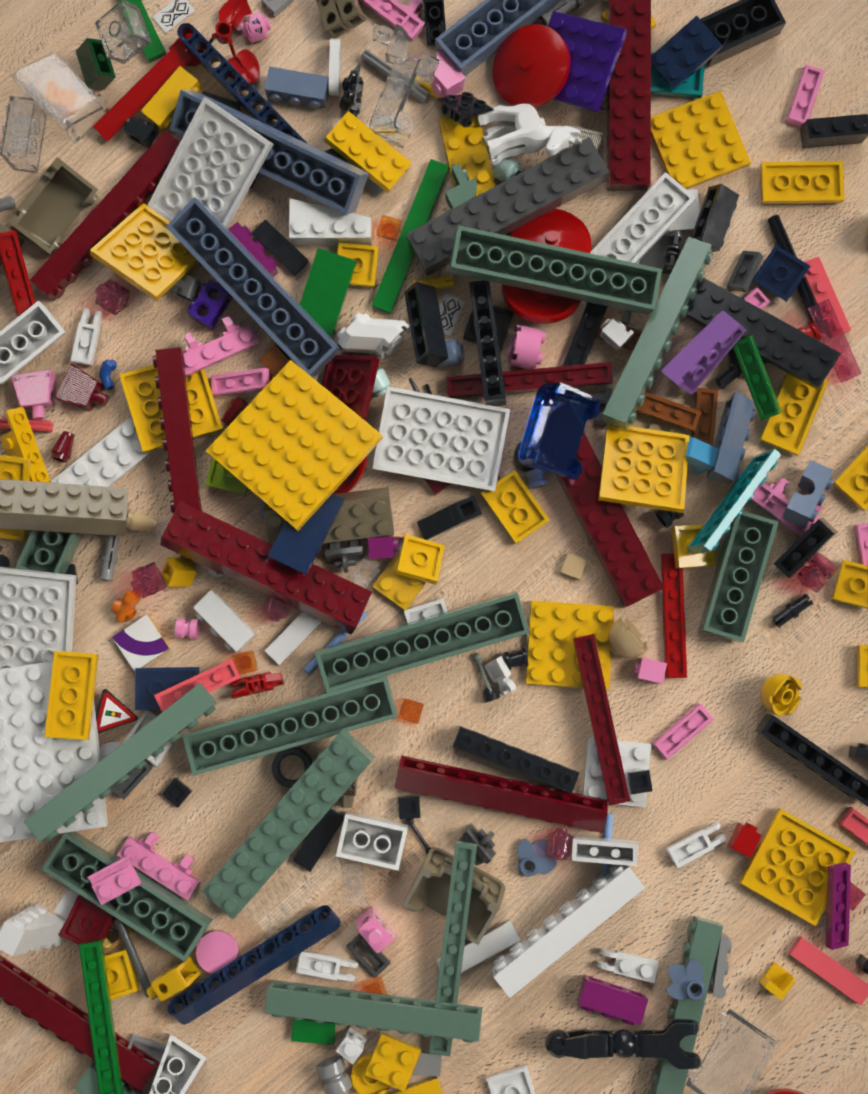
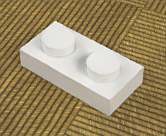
M442 598L405 610L404 613L407 623L447 612V608Z

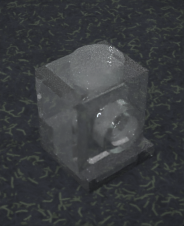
M363 558L348 577L359 586L368 589L381 571L378 569L380 565L373 559L367 560ZM366 569L370 570L368 577L363 576V571Z

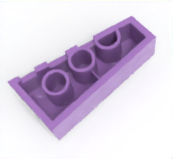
M721 311L661 372L692 395L747 330L727 313Z

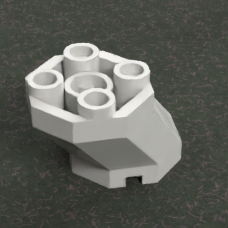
M359 312L352 318V323L348 328L344 327L339 331L337 343L344 352L377 354L381 359H384V353L390 355L403 342L405 338L402 335L404 332L407 334L410 332V326L405 321L372 319L366 313L362 315Z

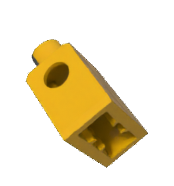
M190 956L186 962L180 961L151 982V986L147 988L149 998L154 1000L158 997L160 1001H164L187 988L201 974L192 957Z

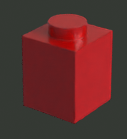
M747 822L745 825L737 823L727 846L751 858L762 835L756 832L757 827Z

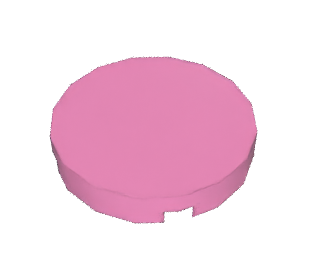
M222 930L208 932L201 938L196 948L197 962L203 970L211 974L237 959L239 954L236 939L230 933Z

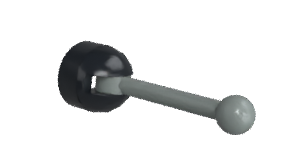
M475 653L473 659L477 661L486 686L482 693L484 702L500 698V694L497 688L489 685L480 660L481 655Z

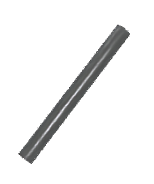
M115 918L114 922L144 993L148 998L147 988L151 986L125 923Z

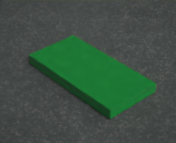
M317 248L300 305L333 338L357 261Z

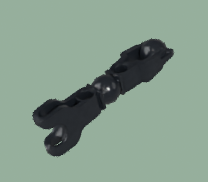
M674 1019L663 1030L634 1031V1034L625 1029L618 1030L614 1034L612 1031L578 1029L565 1032L557 1029L551 1031L545 1040L546 1050L551 1056L556 1058H563L565 1056L579 1059L614 1057L615 1054L625 1059L635 1054L636 1057L665 1058L677 1069H697L701 1066V1058L698 1054L684 1051L680 1047V1042L685 1036L696 1035L699 1031V1023L692 1019Z

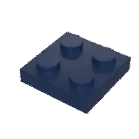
M775 245L752 281L787 302L811 266Z

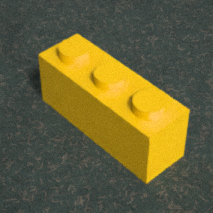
M179 66L141 110L145 120L150 124L151 122L154 123L162 133L165 130H170L180 90L193 89L201 93L202 88L199 81Z

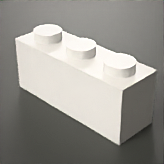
M210 590L193 607L197 611L195 615L203 623L207 621L211 625L210 631L216 637L221 636L225 640L223 644L231 652L234 650L241 652L257 636L247 623L213 590Z
M575 835L572 846V861L637 866L639 841Z

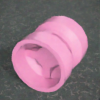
M177 618L175 637L183 639L186 636L190 639L198 640L200 632L199 619L186 621L185 618Z

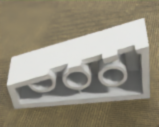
M290 198L289 239L293 246H338L339 242L372 245L371 217L354 213L346 215L333 208Z
M33 904L4 922L0 930V950L11 956L28 953L29 950L38 951L41 946L45 949L51 948L52 944L55 947L60 946L64 937L59 934L66 920L48 912L47 908L43 905Z
M170 1034L149 1094H185L205 1062L206 1057Z

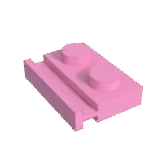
M128 855L87 877L101 905L141 884L133 865L129 861Z

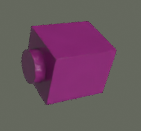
M394 535L368 538L369 559L393 558L395 551H398V539H394Z

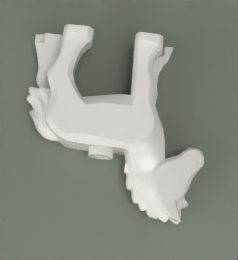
M530 104L515 106L499 105L494 107L493 111L476 114L480 126L493 121H502L494 127L486 129L487 132L483 133L486 147H489L493 166L498 165L505 158L525 153H535L544 147L548 156H554L572 144L582 143V140L579 139L581 132L578 129L569 126H546L544 118H539L536 109Z

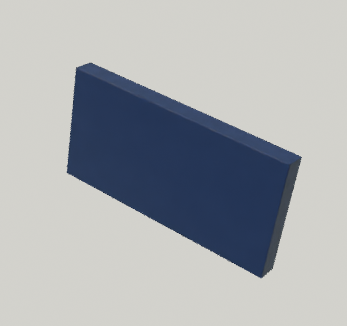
M332 493L299 531L285 521L268 557L307 575L345 501L344 498Z

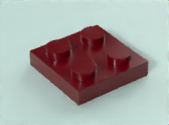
M78 895L59 935L78 945L102 940V943H104L115 917L85 897Z

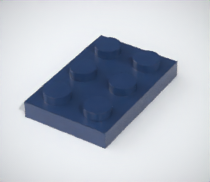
M695 16L651 55V64L671 88L675 90L716 55L723 46L699 17Z
M200 667L135 668V710H161L154 695L200 674Z

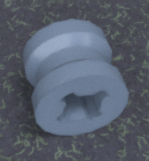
M545 468L525 472V477L529 481L528 489H536L548 485V481L544 477L546 473Z

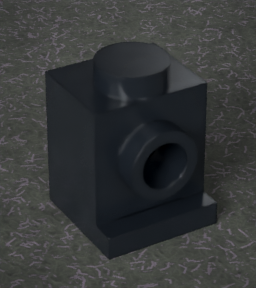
M131 117L124 126V131L129 139L148 149L159 134L154 123L151 122L149 124L142 118L138 120Z

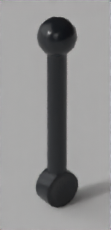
M406 819L407 825L412 827L425 847L426 854H428L432 847H429L414 824V819Z

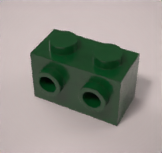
M86 38L76 50L86 87L105 90L116 78L105 41Z

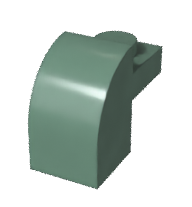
M459 163L451 166V174L457 186L445 191V199L450 210L473 199L477 193L476 179L469 180L465 168L461 169Z

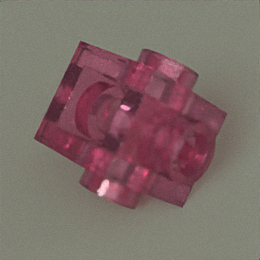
M109 279L97 287L95 303L104 310L117 315L127 307L131 291Z
M155 562L132 571L133 580L131 581V586L135 592L140 593L142 598L154 595L166 588L164 578Z

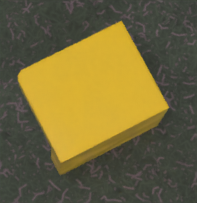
M167 557L161 574L168 587H190L197 570L189 558Z
M773 962L759 982L782 1001L796 982V979L776 962Z

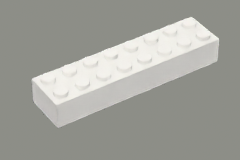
M612 864L609 867L610 872L606 876L601 874L592 881L593 885L591 887L580 890L576 894L577 898L571 903L569 901L564 903L559 908V913L555 916H548L543 921V926L538 930L536 928L532 929L526 935L527 939L522 943H515L509 949L511 952L506 956L501 955L494 960V965L492 966L493 977L509 998L645 889V886L629 866Z

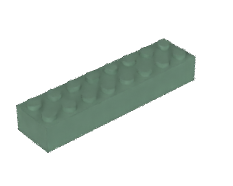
M76 831L64 833L41 870L186 962L213 919L138 871L136 873L141 881L140 885L101 905L87 877L119 859Z

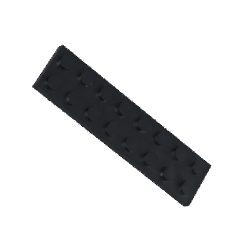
M703 278L701 283H697L696 295L687 304L689 307L686 316L704 327L717 314L724 311L747 330L739 340L753 335L763 360L817 390L841 355L837 350L706 278Z

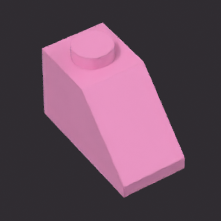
M439 50L437 51L434 66L433 91L441 98L447 95H457L463 91L466 77Z

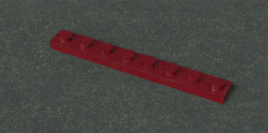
M611 362L502 372L505 394L613 384ZM481 374L447 377L449 398L484 395Z
M592 634L573 638L608 805L630 802L595 636Z

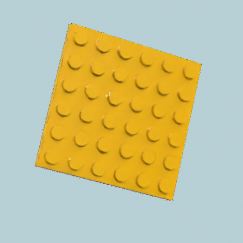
M290 360L208 447L206 452L299 531L383 439V436Z

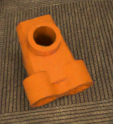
M135 589L132 591L126 590L123 598H118L111 607V612L116 614L115 619L122 623L132 620L137 613L135 607L143 594Z

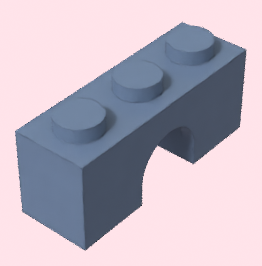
M810 460L798 484V487L805 489L809 495H801L794 491L782 518L803 528H806L809 521L813 523L818 514L815 508L817 505L821 507L826 497L822 493L824 489L829 491L834 479L830 478L834 470Z

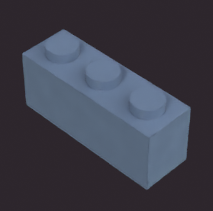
M269 66L265 84L266 96L274 102L287 101L293 105H309V107L314 109L326 108L329 94V77Z

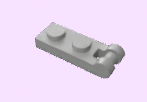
M725 933L721 934L709 984V989L716 998H723L726 995L723 981L724 975L728 974L729 965L726 960L727 953L730 954L732 943Z

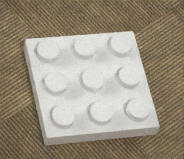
M587 737L582 795L607 800L594 738ZM617 740L630 802L617 805L646 807L647 792L631 794L627 772L649 770L651 744Z

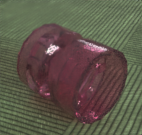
M817 553L808 562L809 566H804L797 574L798 579L814 592H819L826 584L825 579H830L837 572V567L828 558Z

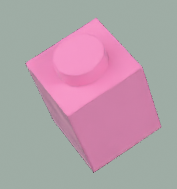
M642 657L639 658V661H635L633 673H636L635 678L663 684L667 663Z

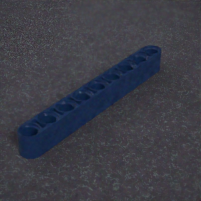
M183 23L178 27L177 34L182 45L254 119L267 125L270 120L275 119L277 123L271 127L307 143L193 25ZM186 34H192L190 38H184ZM206 48L204 53H198L199 49ZM215 62L221 63L220 66L216 68L212 67L213 63ZM228 77H235L232 82H226ZM242 91L249 92L247 96H240ZM257 105L263 106L260 111H255L254 108Z
M322 905L173 998L168 1004V1013L182 1025L190 1023L335 932L340 926V918L330 906Z

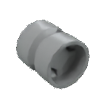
M341 1055L327 1058L316 1066L320 1079L325 1080L322 1084L325 1094H342L352 1087L349 1074L344 1072L345 1063Z

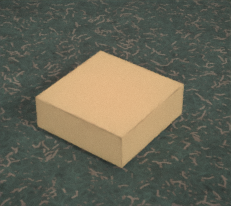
M567 553L560 573L580 580L587 560Z

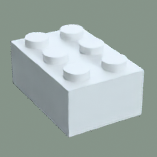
M347 811L336 857L399 870L408 825Z

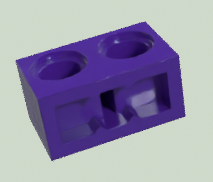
M209 279L207 283L201 286L196 301L193 300L190 303L188 314L191 319L212 331L233 297L224 287ZM213 292L219 293L216 299H210V295ZM202 309H208V313L205 316H199V312Z

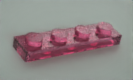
M826 299L809 307V313L820 331L822 342L841 353L833 366L840 383L862 374L830 300Z

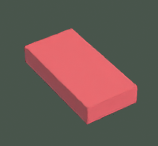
M849 807L838 824L868 846V819L854 808Z

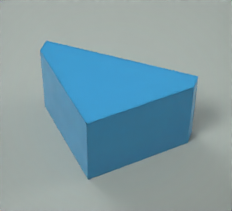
M689 437L686 458L693 474L699 475L714 468L718 448L694 437Z

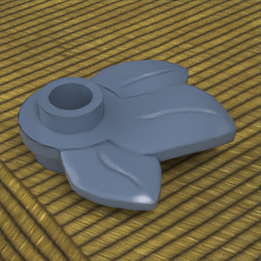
M524 838L519 843L517 848L520 858L518 870L523 876L531 877L536 873L547 874L556 867L557 861L547 856L549 852L548 840H537L531 845ZM526 862L532 863V867L530 869H526L524 867V864Z
M691 958L686 967L679 964L669 965L668 972L673 984L666 991L670 996L678 1000L689 998L690 1000L697 1001L705 995L706 989L702 982L704 971L697 960ZM692 985H697L698 990L696 992L690 991Z

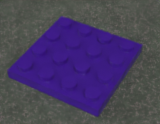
M553 11L548 27L555 30L564 39L568 46L571 60L567 81L553 100L598 113L628 31L625 28Z

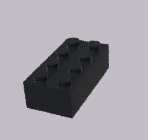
M740 0L701 18L700 20L723 46L716 55L706 62L708 67L779 35L786 21L775 0Z

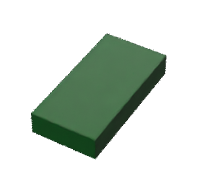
M293 1019L291 1041L334 1045L336 1024L327 1021L317 1023L311 1019Z

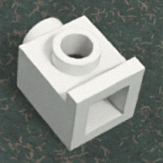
M608 318L601 325L602 331L599 336L618 352L632 337L634 332L632 330L627 332L622 322H616L614 319L610 320Z
M350 1026L338 1042L336 1052L354 1064L362 1053L367 1038Z

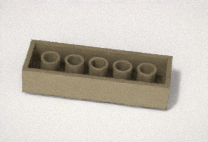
M0 479V528L125 536L128 488Z
M389 487L335 494L344 498L345 501L323 543L394 535ZM265 503L263 513L268 541L273 545L285 520Z

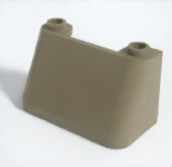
M57 157L6 224L46 253H55L62 245L59 242L83 208L87 204L92 205L98 198L96 195L98 189Z
M431 848L402 905L413 912L422 911L426 905L446 916L454 855L440 848ZM476 867L474 868L465 939L478 945L500 909L505 885L496 877Z

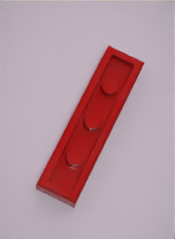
M16 230L0 232V259L16 316H20L36 302Z

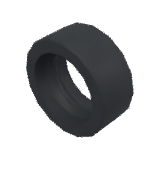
M292 747L282 750L274 758L272 773L280 785L291 788L298 781V779H287L281 773L280 764L286 756L297 755L304 762V773L312 765L311 757L301 748Z

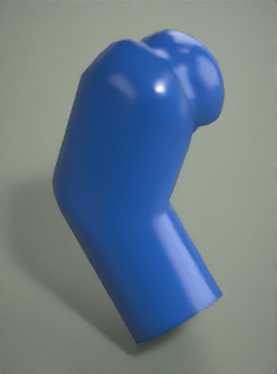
M113 359L103 361L99 371V377L105 390L115 387L110 377L111 370L114 371L117 368L116 361Z

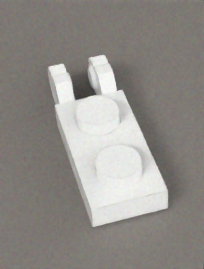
M85 308L82 312L81 322L78 324L71 362L93 367L103 312L97 310L93 324H88L91 312L90 309Z
M718 822L711 824L705 829H701L665 848L675 867L679 868L724 842L727 839L725 834L718 835L711 841L707 836L717 831L721 827Z
M600 949V954L605 957L614 958V963L609 964L598 961L596 967L642 981L655 982L659 965L657 960L619 950Z
M304 950L299 954L296 973L336 981L339 979L353 982L355 981V975L339 972L340 966L357 968L358 962L342 959V957Z

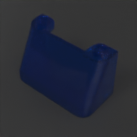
M562 382L543 384L538 389L517 457L518 463L571 480H578L583 469L581 461L576 459L586 422L599 415L602 400Z

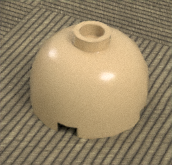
M624 616L619 618L609 630V640L611 642L609 648L615 655L621 654L625 658H636L647 651L649 645L647 641L642 643L640 639L643 635L628 619L624 621Z

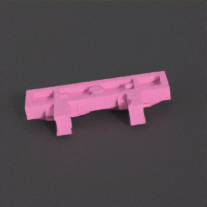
M360 0L412 42L425 27V22L419 19V11L423 7L420 0H413L408 7L401 5L396 0Z
M230 316L221 319V323L226 328L223 336L204 345L202 342L197 343L192 336V332L185 335L184 339L188 345L185 348L186 353L183 354L186 377L260 344L252 325L249 324L240 328L239 324L234 326Z
M780 478L776 485L771 483L768 486L763 483L753 492L755 495L751 501L801 537L820 519L816 516L813 523L809 521L806 528H803L782 518L790 502L784 498L786 495L782 493L784 487L790 483L785 478ZM816 506L815 510L818 511V514L822 510L823 506Z
M154 832L150 833L146 840L140 839V841H137L131 836L128 837L117 856L124 858L128 855L129 861L134 867L188 901L200 883V880L191 875L193 871L189 869L195 858L187 854L180 865L178 863L173 864L156 853V849L153 848L160 837Z

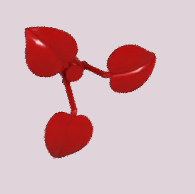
M228 0L219 11L220 22L215 27L216 33L212 34L208 42L212 44L217 39L221 44L228 43L234 56L228 62L248 83H256L260 76V67L256 56L247 49H242L236 54L231 40L232 28L236 31H242L240 23L243 22V17L252 14L247 0ZM186 34L184 38L188 39L192 34ZM179 37L174 42V44L169 47V50H171L178 42L182 45ZM206 48L199 49L198 53H204ZM194 57L187 64V66L200 65Z

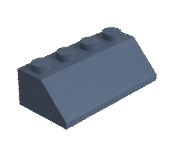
M735 392L726 400L714 447L718 448L715 467L707 470L706 478L726 484H731L739 477L740 468H738L740 460H743L746 450L743 448V445L748 440L751 432L748 426L750 421H753L756 410L753 409L755 402L741 393Z

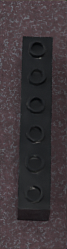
M485 280L469 282L485 404L491 406L507 405L490 282Z
M766 714L755 730L758 734L859 804L868 807V781L774 715Z
M463 726L459 727L453 743V747L570 793L573 792L579 776V772Z

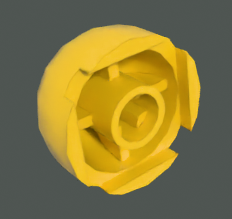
M773 674L761 686V702L766 709L777 716L789 715L800 703L801 697L798 695L799 690L802 691V684L800 680L789 674Z

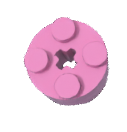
M515 325L513 331L516 332V336L511 337L508 359L511 361L508 365L534 369L542 361L543 353L540 352V346L544 344L545 332L538 328Z

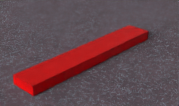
M178 42L92 127L108 142L125 125L129 118L134 117L152 99L179 66L184 68L193 57Z
M663 553L660 555L661 581L664 589H662L664 658L665 663H667L665 678H687L683 568L675 569L674 553Z

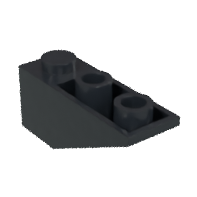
M423 0L427 46L435 45V39L446 31L444 0Z
M473 495L418 521L417 524L423 538L428 540L482 517V512Z

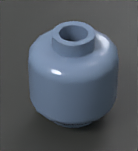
M456 339L445 340L448 359L441 363L440 366L459 365L461 360H464L462 343L459 344Z

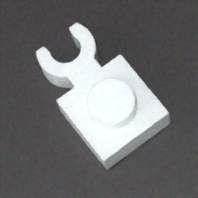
M502 656L484 665L493 683L498 682L502 695L516 689L515 683L508 677L511 673Z

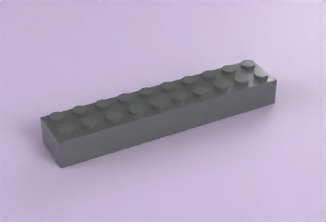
M588 137L582 140V143L575 144L406 233L424 272L428 276L449 265L455 231L458 225L506 235L606 182L609 171L591 138Z

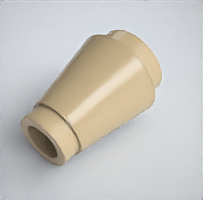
M138 511L129 512L126 528H131V531L156 532L158 520Z

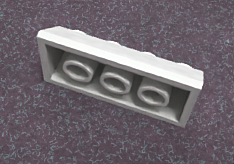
M37 301L0 331L1 385L66 333L58 320L40 301Z

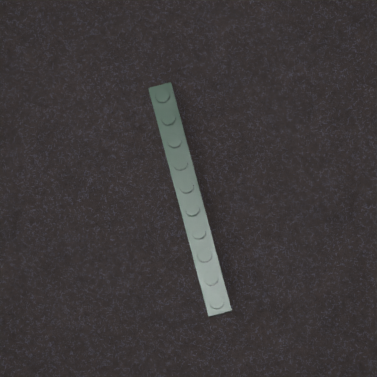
M456 841L436 993V1001L457 1004L477 852V844L461 841ZM432 1035L429 1053L450 1057L453 1039L445 1040L440 1036Z

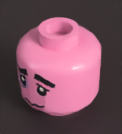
M260 12L244 16L243 22L240 23L244 38L248 39L251 43L267 39L268 30H271L268 17L263 18Z

